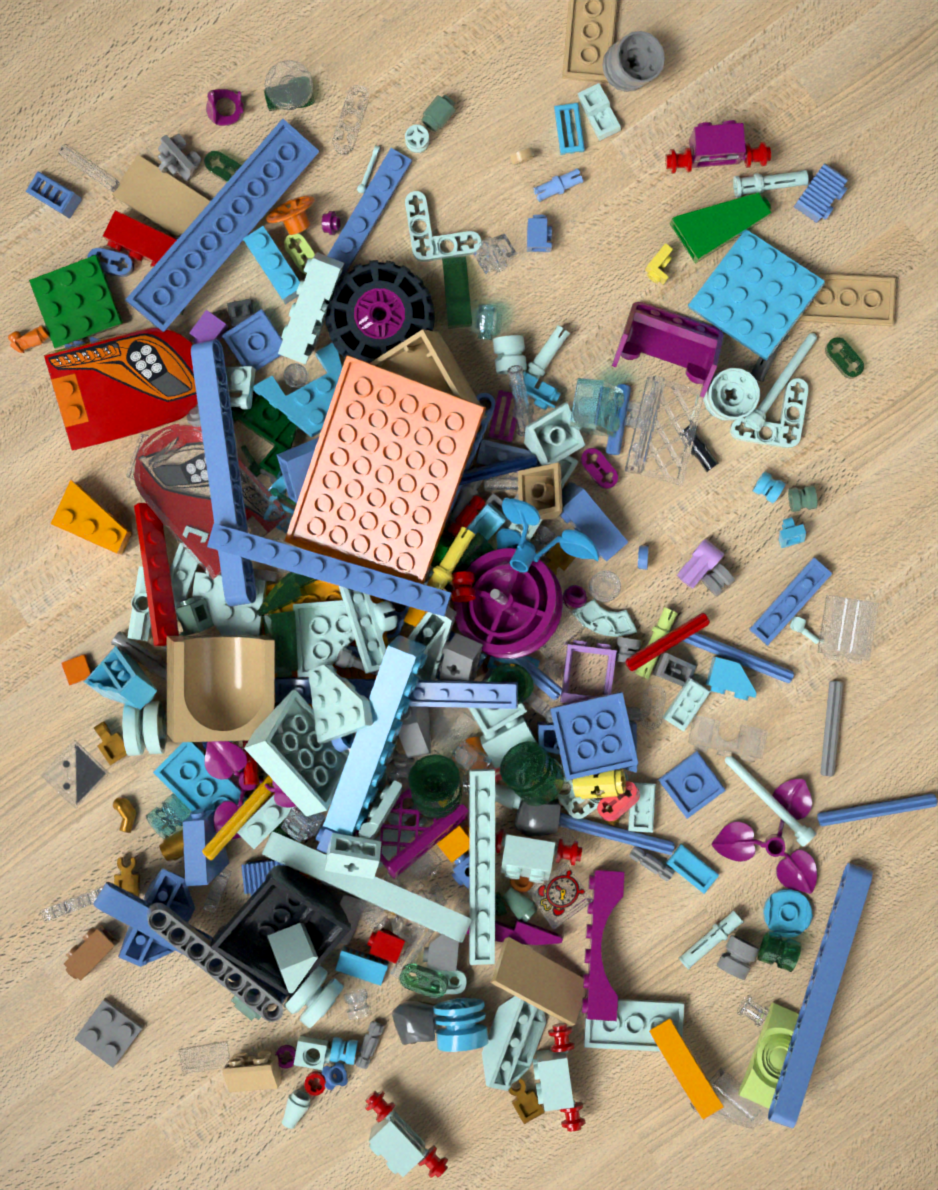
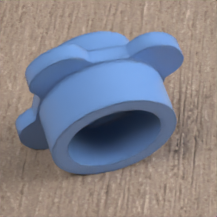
M338 1062L332 1067H323L322 1075L325 1076V1087L328 1090H333L335 1086L340 1085L343 1087L347 1084V1073L342 1063Z

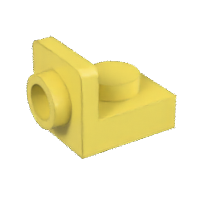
M666 243L645 269L648 272V278L656 284L660 282L664 285L669 278L659 269V267L664 269L672 259L669 254L673 249Z

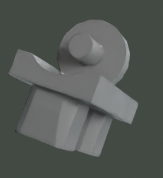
M180 134L170 138L164 135L160 139L162 143L158 148L161 153L158 155V159L162 162L159 170L162 173L170 171L173 175L179 173L186 181L190 180L194 170L201 163V157L194 151L186 156L181 152L186 147V142Z

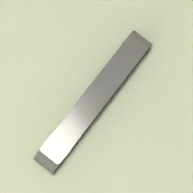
M155 903L147 910V920L152 930L262 1018L269 1022H275L282 1017L284 1009L277 994L247 970L211 949V941L169 907L162 903ZM161 912L165 914V918L159 922L154 921L152 916L155 913ZM175 928H182L184 930V933L179 937L171 934ZM195 943L203 945V948L198 952L190 950L191 946ZM219 958L222 960L219 966L212 967L209 965L212 959ZM237 973L240 975V978L235 982L228 980L231 974ZM256 988L259 990L258 994L253 997L247 995L250 989ZM271 1003L277 1004L275 1010H265L267 1005Z

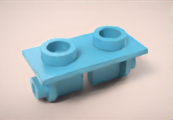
M517 371L514 379L517 381L516 384H509L510 387L514 388V394L524 399L526 396H529L535 400L534 405L544 410H547L548 407L555 408V405L551 404L552 400L556 402L560 396L557 388L542 381L537 389L535 388L538 381L536 377L525 371Z

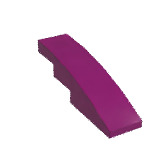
M518 918L514 927L495 920V941L504 942V939L508 937L522 945L559 944L563 941L561 934L529 922L519 921Z

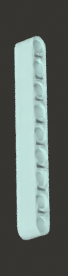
M273 831L262 852V855L461 943L471 924L472 919L376 876L374 879L325 871L326 854Z

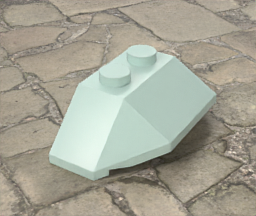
M516 996L498 1007L488 1034V1044L482 1050L486 1086L508 1091L512 1084L519 1080L530 1068L546 1024L544 1011Z

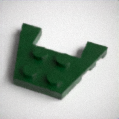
M253 390L251 409L231 407L233 425L236 421L240 422L274 446L259 465L264 471L278 480L282 472L277 454L291 449L299 427L290 421L288 416L278 408L275 409L270 405L267 399L262 395L259 396Z

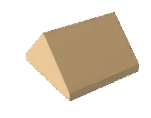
M561 463L518 471L519 500L535 507L541 519H557L562 513Z

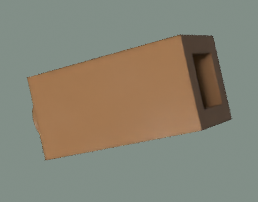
M103 925L97 930L92 927L82 937L85 942L80 947L75 945L66 954L68 959L64 965L67 967L66 972L72 978H78L81 981L119 943Z

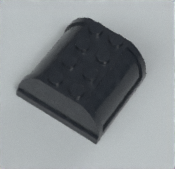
M277 865L268 872L266 880L226 926H222L215 933L211 942V949L291 997L296 990L293 993L288 992L268 935L298 923L305 925L318 958L296 988L297 990L351 930V923H349L341 905L328 891L291 867Z

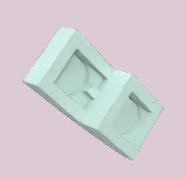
M599 83L577 93L599 141L621 131V126L611 110L610 102Z

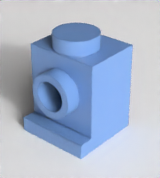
M533 215V218H528L527 252L551 253L552 243H547V241H551L552 226H547L546 215Z

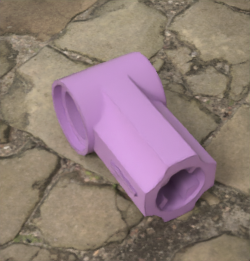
M706 538L695 549L691 559L676 575L692 589L724 555L722 551Z

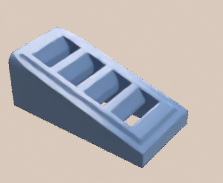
M39 171L25 191L67 218L72 217L81 202V197ZM45 181V182H46L45 186L43 187V189H42V191L40 192V194H38V193H37L38 190L40 189L41 185H42L43 182ZM52 186H53V187H54L53 190L51 191L50 195H49L48 198L46 199V196L48 195L49 191L51 190V188H52ZM62 191L61 196L59 197L58 201H57L56 204H55V203H54L55 200L57 199V197L59 196L60 192Z

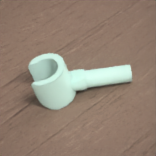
M794 616L790 623V628L802 633L817 644L820 639L804 628L807 621Z

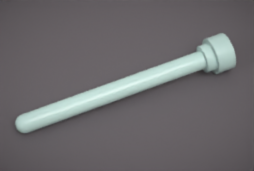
M815 333L808 334L759 407L744 418L745 424L756 431L761 430L765 424L766 412L817 340Z
M726 756V764L795 832L796 841L802 847L814 838L817 833L810 826L808 828L805 825L802 826L733 756Z

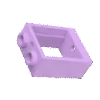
M573 640V645L567 644L562 680L563 692L560 696V702L573 703L597 697L568 693L573 651L608 655L603 696L611 694L617 650H611V645L597 643V648L587 647V642Z

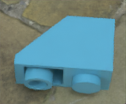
M719 657L712 658L706 680V685L711 686L710 691L725 694V691L728 690L735 692V698L748 701L749 696L756 698L757 693L740 663Z

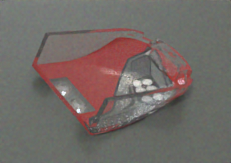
M195 424L194 426L170 425L152 434L139 449L135 458L136 464L133 473L135 485L143 500L213 580L221 573L218 550L207 547L214 524L201 426ZM238 458L248 533L265 537L287 517L282 504Z

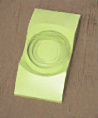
M771 1004L738 1092L739 1096L768 1109L770 1108L798 1019V1013L778 1004Z

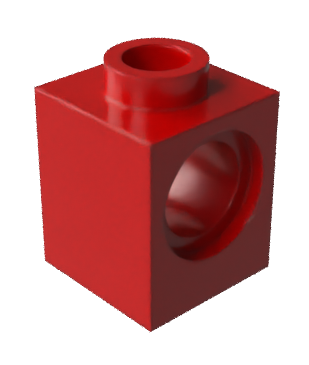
M379 927L377 933L372 931L367 945L371 946L369 953L396 964L406 937Z

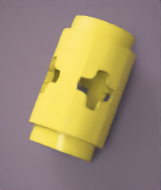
M623 769L603 772L598 777L589 775L573 779L575 797L594 799L617 797L625 793L626 781ZM600 790H604V791H605V792H603L601 795H597V794H596V793H600Z

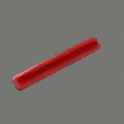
M705 613L697 615L627 658L625 661L626 666L630 671L638 669L708 626L710 623L709 618Z

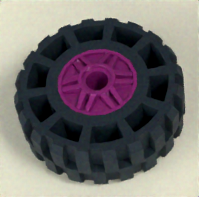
M378 260L369 261L370 263L365 265L360 263L354 266V269L349 273L345 272L335 286L332 300H327L326 302L328 304V311L326 312L325 322L328 334L335 348L344 359H346L347 355L371 363L422 329L433 331L435 323L434 305L428 288L425 287L422 279L418 275H414L409 268L404 265L402 267L395 265V262L387 260L386 263L378 262ZM378 312L386 314V318L382 321L375 320L374 316Z

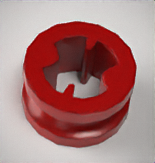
M319 1071L309 1073L304 1083L307 1093L313 1096L322 1094L326 1088L325 1076ZM315 1078H319V1084L322 1087L319 1088L317 1086L316 1089H313L311 1087L312 1083L309 1080L312 1079L314 1081Z

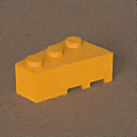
M70 480L51 524L116 554L123 555L132 532L99 504L94 497L87 493L82 486Z

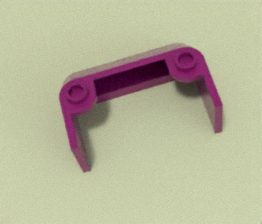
M635 302L632 304L612 366L617 367L620 356L626 360H633L639 358L641 353L686 368L685 374L691 382L702 384L700 397L704 398L718 365L724 334L718 328L644 302Z

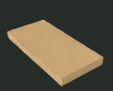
M569 0L562 79L609 83L604 75L602 64L605 53L613 45L617 0Z
M140 155L136 156L112 193L115 198L177 238L184 233L210 203L208 199L168 173H162L157 166Z
M814 273L823 279L825 284L797 320V322L892 327L894 325L896 277Z
M510 937L504 939L491 983L570 1026L575 1025L586 989L583 988V978Z

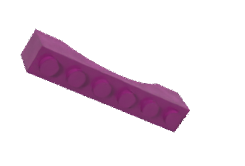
M594 870L593 875H589L588 889H592V899H588L587 914H591V924H586V939H590L589 949L585 948L584 963H588V973L583 975V988H587V998H582V1013H586V1019L617 1021L618 995L611 987L604 971L601 943L607 919L616 904L623 898L625 872Z

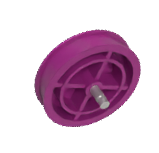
M513 548L491 551L474 561L467 568L466 572L474 573L475 581L472 585L476 592V599L469 602H454L453 604L454 611L457 612L455 620L463 636L482 644V651L486 654L502 659L524 657L541 648L553 636L563 612L562 588L554 572L540 559L538 562L532 561L527 572L516 571L510 565V560L516 551Z

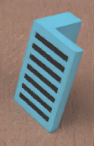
M343 946L335 970L381 986L389 961Z

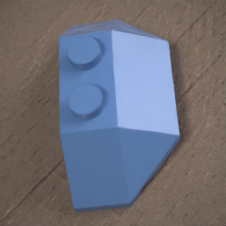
M162 868L151 882L143 900L152 905L155 903L166 905L188 923L195 910V906L188 886H186L185 878ZM129 926L118 957L142 967L149 962L174 952V949Z

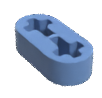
M94 248L87 256V258L93 255H98L99 257L102 254L105 260H109L108 263L100 262L104 273L127 277L134 270L133 261L128 255L103 248ZM125 260L128 268H123L122 271H120L118 266L113 265L114 262L122 263Z

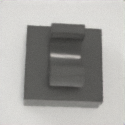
M251 298L227 303L232 328L254 314Z

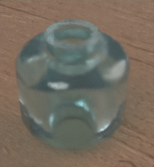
M478 304V308L472 310L470 330L478 334V339L492 340V336L501 333L503 313L498 310L496 305Z

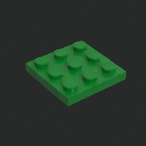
M93 255L29 280L54 349L64 347L65 344H72L73 341H80L123 324L98 255Z

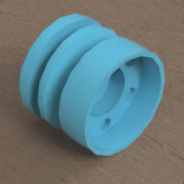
M454 998L433 1006L434 1014L439 1015L434 1019L435 1023L446 1026L436 1032L437 1049L445 1052H458L478 1049L488 1044L487 1026L476 1024V1022L486 1017V1014L481 1011L485 1007L482 999Z

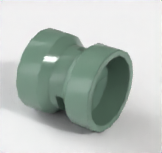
M814 485L805 486L804 489H798L797 487L788 489V500L792 512L800 511L802 508H807L808 510L817 509V494Z

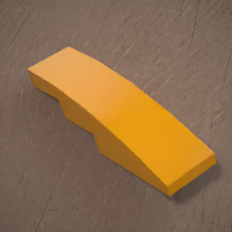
M668 1019L649 1031L701 1118L704 1120L724 1108L700 1064L697 1063L686 1042L682 1039L672 1019Z

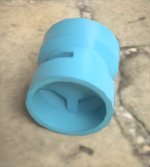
M764 471L752 491L758 495L766 496V500L773 504L781 494L786 483L780 479H773L770 473Z
M334 1037L330 1061H345L346 1064L354 1065L358 1040L350 1039L349 1041H343L342 1038Z

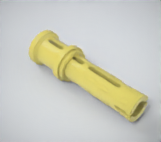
M461 527L460 532L440 565L432 569L433 574L427 582V586L443 590L446 584L452 581L453 570L475 536L472 531Z

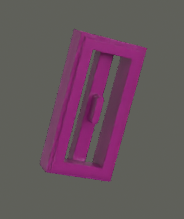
M498 391L489 438L512 443L521 397L512 392ZM502 397H506L499 434H494ZM511 399H516L509 435L504 436Z

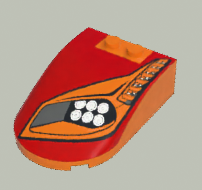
M149 327L50 351L44 355L71 450H78L138 434L178 421L188 415L190 410L198 404L191 357L193 343L174 330L167 328L163 332L157 327Z

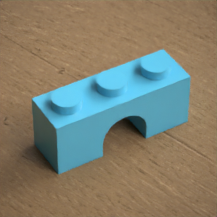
M264 226L243 238L285 305L299 295L296 292L300 281Z

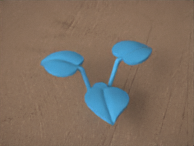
M504 498L502 509L505 516L512 523L523 525L522 536L517 531L511 529H500L496 535L497 550L504 548L516 549L510 560V565L513 569L523 573L527 572L532 561L538 562L539 558L558 542H560L561 548L567 554L582 559H594L598 562L599 553L594 542L585 534L575 530H564L562 537L557 536L536 554L534 545L526 539L529 528L528 525L535 526L539 523L541 519L539 512L535 507L524 501Z

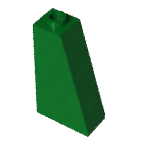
M758 192L672 218L670 226L696 264L739 237L746 230H750L766 220L771 214V205L766 197H761Z

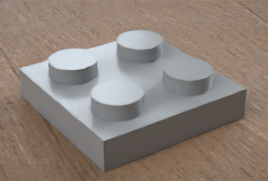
M105 998L77 1034L75 1040L113 1068L143 1029V1026Z

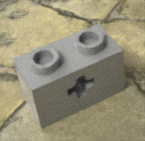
M457 633L451 641L447 640L442 649L444 658L438 668V671L441 672L439 681H474L483 645Z

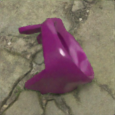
M215 89L208 92L206 112L208 118L214 124L229 126L240 119L244 112L241 91H238L237 95L228 89ZM222 98L232 100L235 104V112L231 116L219 114L216 109L218 100Z

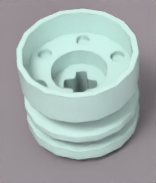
M729 368L713 375L703 402L712 416L720 420H737L748 416L756 408L759 402L760 389L757 380L749 372L741 368ZM732 390L731 396L734 399L726 400L727 395L724 392Z

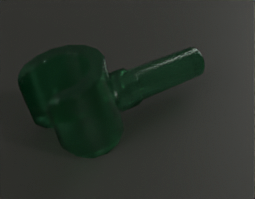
M243 445L241 449L250 463L245 470L256 479L261 474L260 470L262 468L254 460L247 446Z

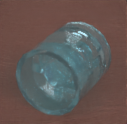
M171 794L162 802V807H155L146 815V819L155 832L163 839H166L176 831L177 825L183 826V821L191 814L186 805L175 794Z

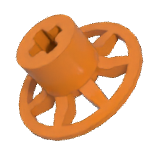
M301 196L291 199L273 209L267 215L266 220L268 223L283 221L289 235L300 233L310 226L304 210L309 208L315 199L313 196Z

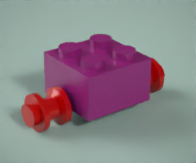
M735 120L724 121L722 125H712L711 122H703L694 127L689 138V148H685L684 153H676L674 149H670L669 154L665 155L666 169H670L671 174H675L677 168H685L686 172L689 173L692 171V168L737 165L741 160L744 161L746 168H750L752 162H759L764 167L767 165V161H771V148L766 146L765 142H760L759 147L753 148L749 143H745L743 123H737Z

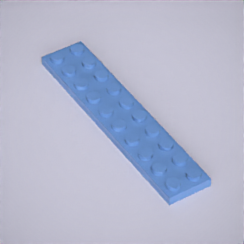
M282 119L125 301L154 326L164 332L239 246L243 238L251 232L315 158L319 150L286 120Z

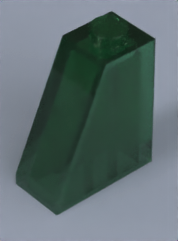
M295 611L263 616L265 635L275 640L274 674L277 673L278 678L292 676V671L298 670Z

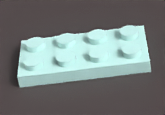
M618 999L617 1021L588 1020L585 1014L584 1048L660 1051L649 1031L666 1020L672 1019L681 1037H683L684 1003Z

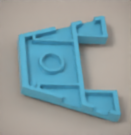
M333 342L316 351L315 354L327 374L285 396L273 376L253 386L254 391L259 396L262 395L267 399L270 405L275 409L278 408L288 416L290 421L310 437L319 434L322 430L342 371L339 354Z

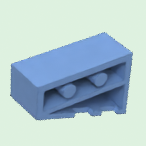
M571 481L562 489V513L559 516L567 524L570 523L575 528V531L588 536L596 545L599 557L608 561L628 541L583 488Z

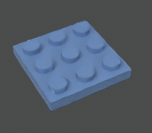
M622 691L550 708L566 781L638 765Z

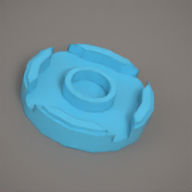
M789 888L779 889L772 893L765 901L763 908L764 921L768 928L778 936L785 938L797 937L809 927L812 919V908L807 898L800 892Z

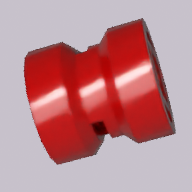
M466 571L453 573V579L450 582L453 585V590L451 591L452 601L469 602L475 600L476 592L472 585L475 581L474 573Z

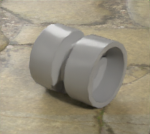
M731 935L725 946L728 951L727 953H722L716 966L739 979L745 980L751 969L749 962L755 961L760 949L737 936Z

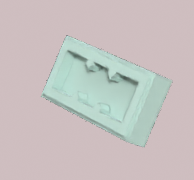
M689 677L662 718L680 730L685 731L711 691Z
M632 782L639 789L640 798L629 809L628 831L653 833L656 784Z

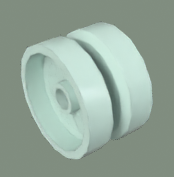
M151 701L145 705L144 709L124 705L122 727L124 746L128 756L142 755L145 748L150 755L163 754L165 752L166 722L163 719L165 711L161 701Z
M320 965L283 1005L291 1014L299 1012L306 1005L307 1007L300 1016V1021L308 1028H311L320 1017L322 1018L344 988V985L335 978L330 979L321 987V984L327 977V971Z

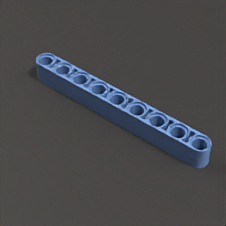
M111 882L105 883L93 903L96 908L181 953L150 928L147 920V910L152 905L151 903ZM161 912L155 913L152 916V919L158 922L165 918V914ZM175 928L171 934L179 937L184 933V930L182 928ZM195 928L198 932H200L203 936H205L208 940L212 942V936ZM195 943L191 946L190 950L198 952L203 948V945ZM219 958L212 959L209 965L212 967L219 966L222 960ZM234 973L228 979L235 982L240 978V975ZM253 975L265 986H267L270 990H272L275 994H277L283 1005L288 996L279 991L278 989L274 988L273 986L269 985L265 981L261 980L257 976ZM256 988L250 989L257 994L259 992Z

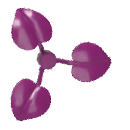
M230 741L207 742L204 760L205 768L212 777L224 780L230 778L234 773V775L239 776V785L241 786L238 804L227 800L217 807L214 814L216 833L243 805L246 791L257 787V785H243V768L247 764V757L242 748ZM259 776V783H262L264 781L263 777ZM274 780L272 781L274 787H271L268 783L265 784V788L270 792H275L274 801L277 805L286 808L296 807L294 802ZM236 833L231 840L241 838V836Z
M804 779L788 780L778 786L772 794L796 820L806 817L811 810L812 798ZM782 819L780 820L777 834H770L765 842L753 839V829L748 824L740 821L727 824L712 841V847L720 855L733 861L742 862L753 858L755 855L754 844L766 848L770 856L786 857V859L778 863L776 868V875L780 883L792 890L808 894L813 893L817 881L815 861L804 850H796L791 856L785 852V841L782 837L785 822Z

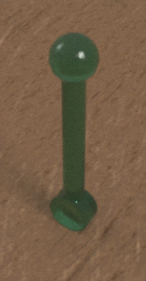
M277 488L270 489V496H277L296 506L293 500L280 493Z

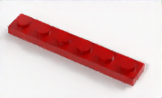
M137 503L134 505L153 642L154 646H167V636H179L164 527L161 520L147 503Z

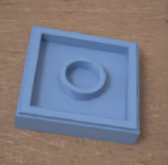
M263 309L222 335L242 366H252L257 371L280 356L278 352L283 340Z
M697 751L658 779L687 819L726 791Z

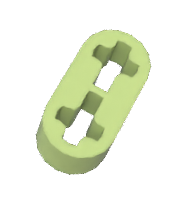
M301 234L288 235L284 241L285 249L300 272L306 276L307 273L303 269L305 263L302 258L306 256L307 259H313L315 253ZM292 240L296 242L301 241L299 244L302 250L301 253H298L295 248L290 249Z

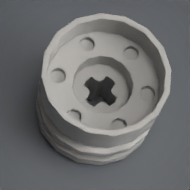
M644 31L631 32L609 47L605 53L602 64L604 75L609 84L617 90L624 92L635 91L659 75L664 65V51L658 39L650 33Z

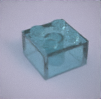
M578 378L569 426L589 435L615 438L616 431L620 427L619 413L620 407L624 403L623 390L604 380Z

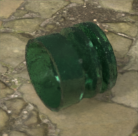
M526 741L518 743L510 748L500 764L502 780L527 805L540 806L547 804L560 793L564 784L562 768L536 742Z
M433 754L424 756L415 762L410 769L408 780L412 801L418 812L426 817L435 819L447 817L455 812L461 804L463 794L459 769L454 761L446 756Z

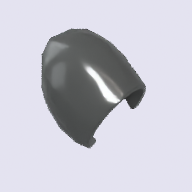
M524 794L516 814L515 827L526 836H543L557 833L560 818L559 799L542 798L537 794Z
M404 1001L393 1009L394 1025L403 1045L435 1041V1033L439 1030V1025L434 1020L438 1015L434 1014L433 1004Z

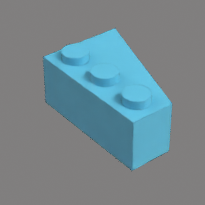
M117 646L112 649L84 681L85 684L103 697L138 709H142L145 704L151 702L154 694L157 692L139 664Z

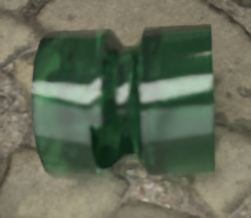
M767 931L759 948L758 961L769 965L777 963L778 968L792 972L798 962L802 944L790 938L783 940L781 935Z

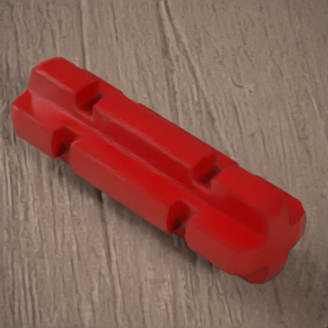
M475 495L469 502L470 506L466 505L455 519L456 523H452L448 528L451 536L456 538L461 527L467 529L478 515L477 511L482 510L485 506V501L481 497Z

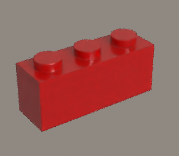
M116 210L103 234V237L108 241L107 246L119 252L121 248L129 251L130 257L140 262L145 259L151 262L150 266L152 268L177 241Z

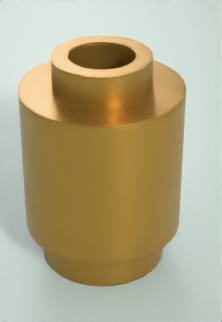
M183 829L167 837L159 845L162 855L168 862L171 860L176 861L184 856Z

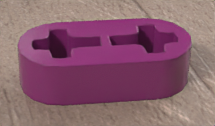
M594 448L585 450L580 459L583 468L601 488L610 489L614 487L618 481L616 470L599 450ZM588 453L591 456L597 455L595 461L600 466L599 468H596L592 463L586 464L588 459L586 455ZM600 469L606 474L612 473L611 484L608 482L602 483L603 475L599 472Z

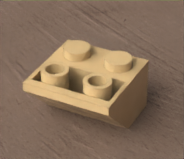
M261 1051L256 1056H248V1053L234 1054L222 1069L229 1093L278 1089L282 1083L278 1055L275 1056V1054H272V1051Z

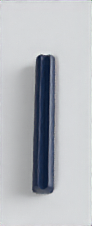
M535 454L465 470L459 486L536 467L538 465Z

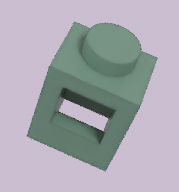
M194 597L180 601L181 606L176 608V612L183 629L180 632L181 636L200 633L214 626L205 598L195 601Z

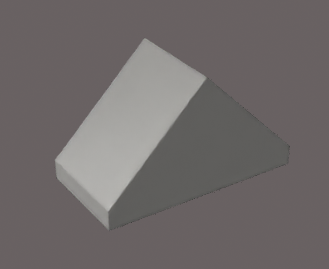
M664 652L660 654L652 675L683 687L689 677L692 679L696 666Z

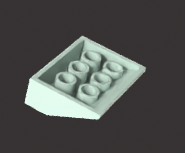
M292 690L258 726L245 746V750L305 816L328 810L350 753L348 749L343 752L337 751L331 741L327 743L317 742L314 711L296 690Z

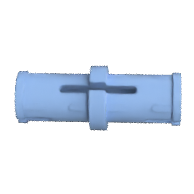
M578 168L560 177L556 175L552 177L551 181L534 187L533 190L535 195H537V200L541 202L557 193L561 195L564 193V190L583 183L582 176H579L580 171Z

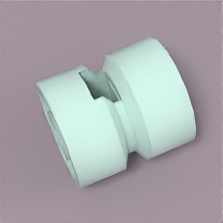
M510 335L493 339L494 353L498 355L495 359L496 374H514L517 371H527L526 356L522 355V352L525 350L524 336Z

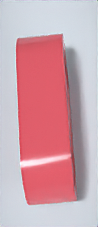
M626 781V790L631 791V797L628 798L623 793L617 797H605L600 800L597 811L603 819L615 821L637 803L640 798V791L634 783ZM610 805L614 811L612 813L607 812L606 806Z

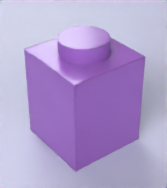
M206 310L190 331V335L194 338L192 342L197 344L215 339L220 341L222 335L226 333L229 327Z

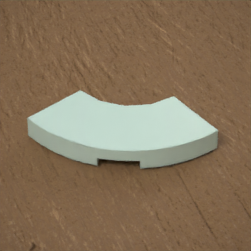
M594 599L584 606L572 610L584 626L598 634L615 637L637 632L627 610L610 612L600 607Z

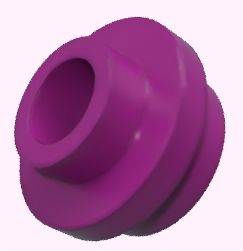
M329 211L322 216V230L324 233H329V235H335L337 230H340L341 221L335 211Z
M572 585L564 591L563 600L571 607H582L587 601L586 591L580 586Z

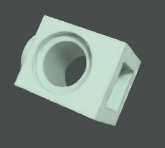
M300 1036L297 1043L294 1065L323 1070L324 1064H329L331 1049L327 1048L329 1041ZM315 1048L319 1051L320 1056L318 1058H311L307 1050Z

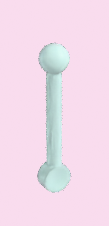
M377 145L374 147L362 183L357 187L359 193H365L367 189V180L380 151V147Z

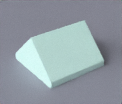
M568 403L562 404L527 425L525 429L524 444L532 454H535L542 466L557 463L585 446Z
M298 923L268 935L275 959L289 993H293L318 958L303 923Z

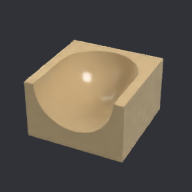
M422 329L371 362V364L480 405L443 337L438 332ZM484 412V415H483L482 420L487 417V415H486L485 412Z
M266 635L167 636V735L174 743L249 740L258 726L274 710L275 640Z

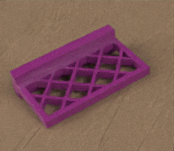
M430 771L403 792L393 806L390 813H399V825L383 823L381 827L380 862L387 868L389 875L394 880L467 819L469 810L463 804L460 805ZM429 780L435 786V795L421 794V786ZM406 798H418L417 810L402 809L403 801ZM420 799H434V811L420 810ZM437 800H448L453 808L448 812L437 811ZM402 814L416 815V826H402ZM419 815L434 816L433 824L430 827H419ZM437 816H442L440 819L436 821ZM383 830H398L397 842L383 841ZM401 830L415 831V840L411 843L400 842ZM382 846L397 847L396 856L388 861L382 854Z

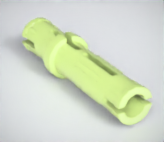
M665 607L663 608L664 610L656 627L653 626L652 631L654 632L648 645L670 632L678 615L677 612ZM658 656L639 667L635 674L649 679Z

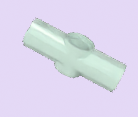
M141 566L138 569L135 594L131 601L132 613L128 638L149 641L151 633L149 607L146 610H140L139 601L147 597L144 572Z

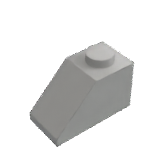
M409 706L406 714L403 713L402 718L399 720L403 722V725L398 734L406 755L412 758L431 754L429 707Z
M440 933L432 938L429 947H424L423 962H428L427 969L456 972L459 941Z

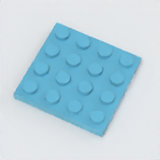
M746 230L688 304V308L767 361L824 286L825 281Z

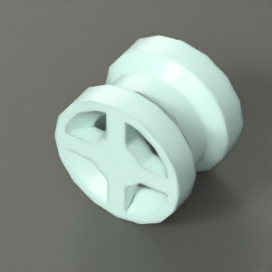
M412 125L407 129L405 133L407 148L414 153L424 152L428 148L429 134L424 126Z

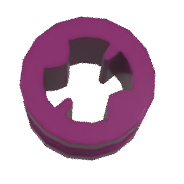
M283 1045L278 1048L275 1056L278 1055L279 1067L288 1069L294 1065L296 1049L293 1046ZM285 1051L291 1052L289 1056H293V1060L289 1059L287 1063L282 1061L283 1057L280 1058V1054H284Z

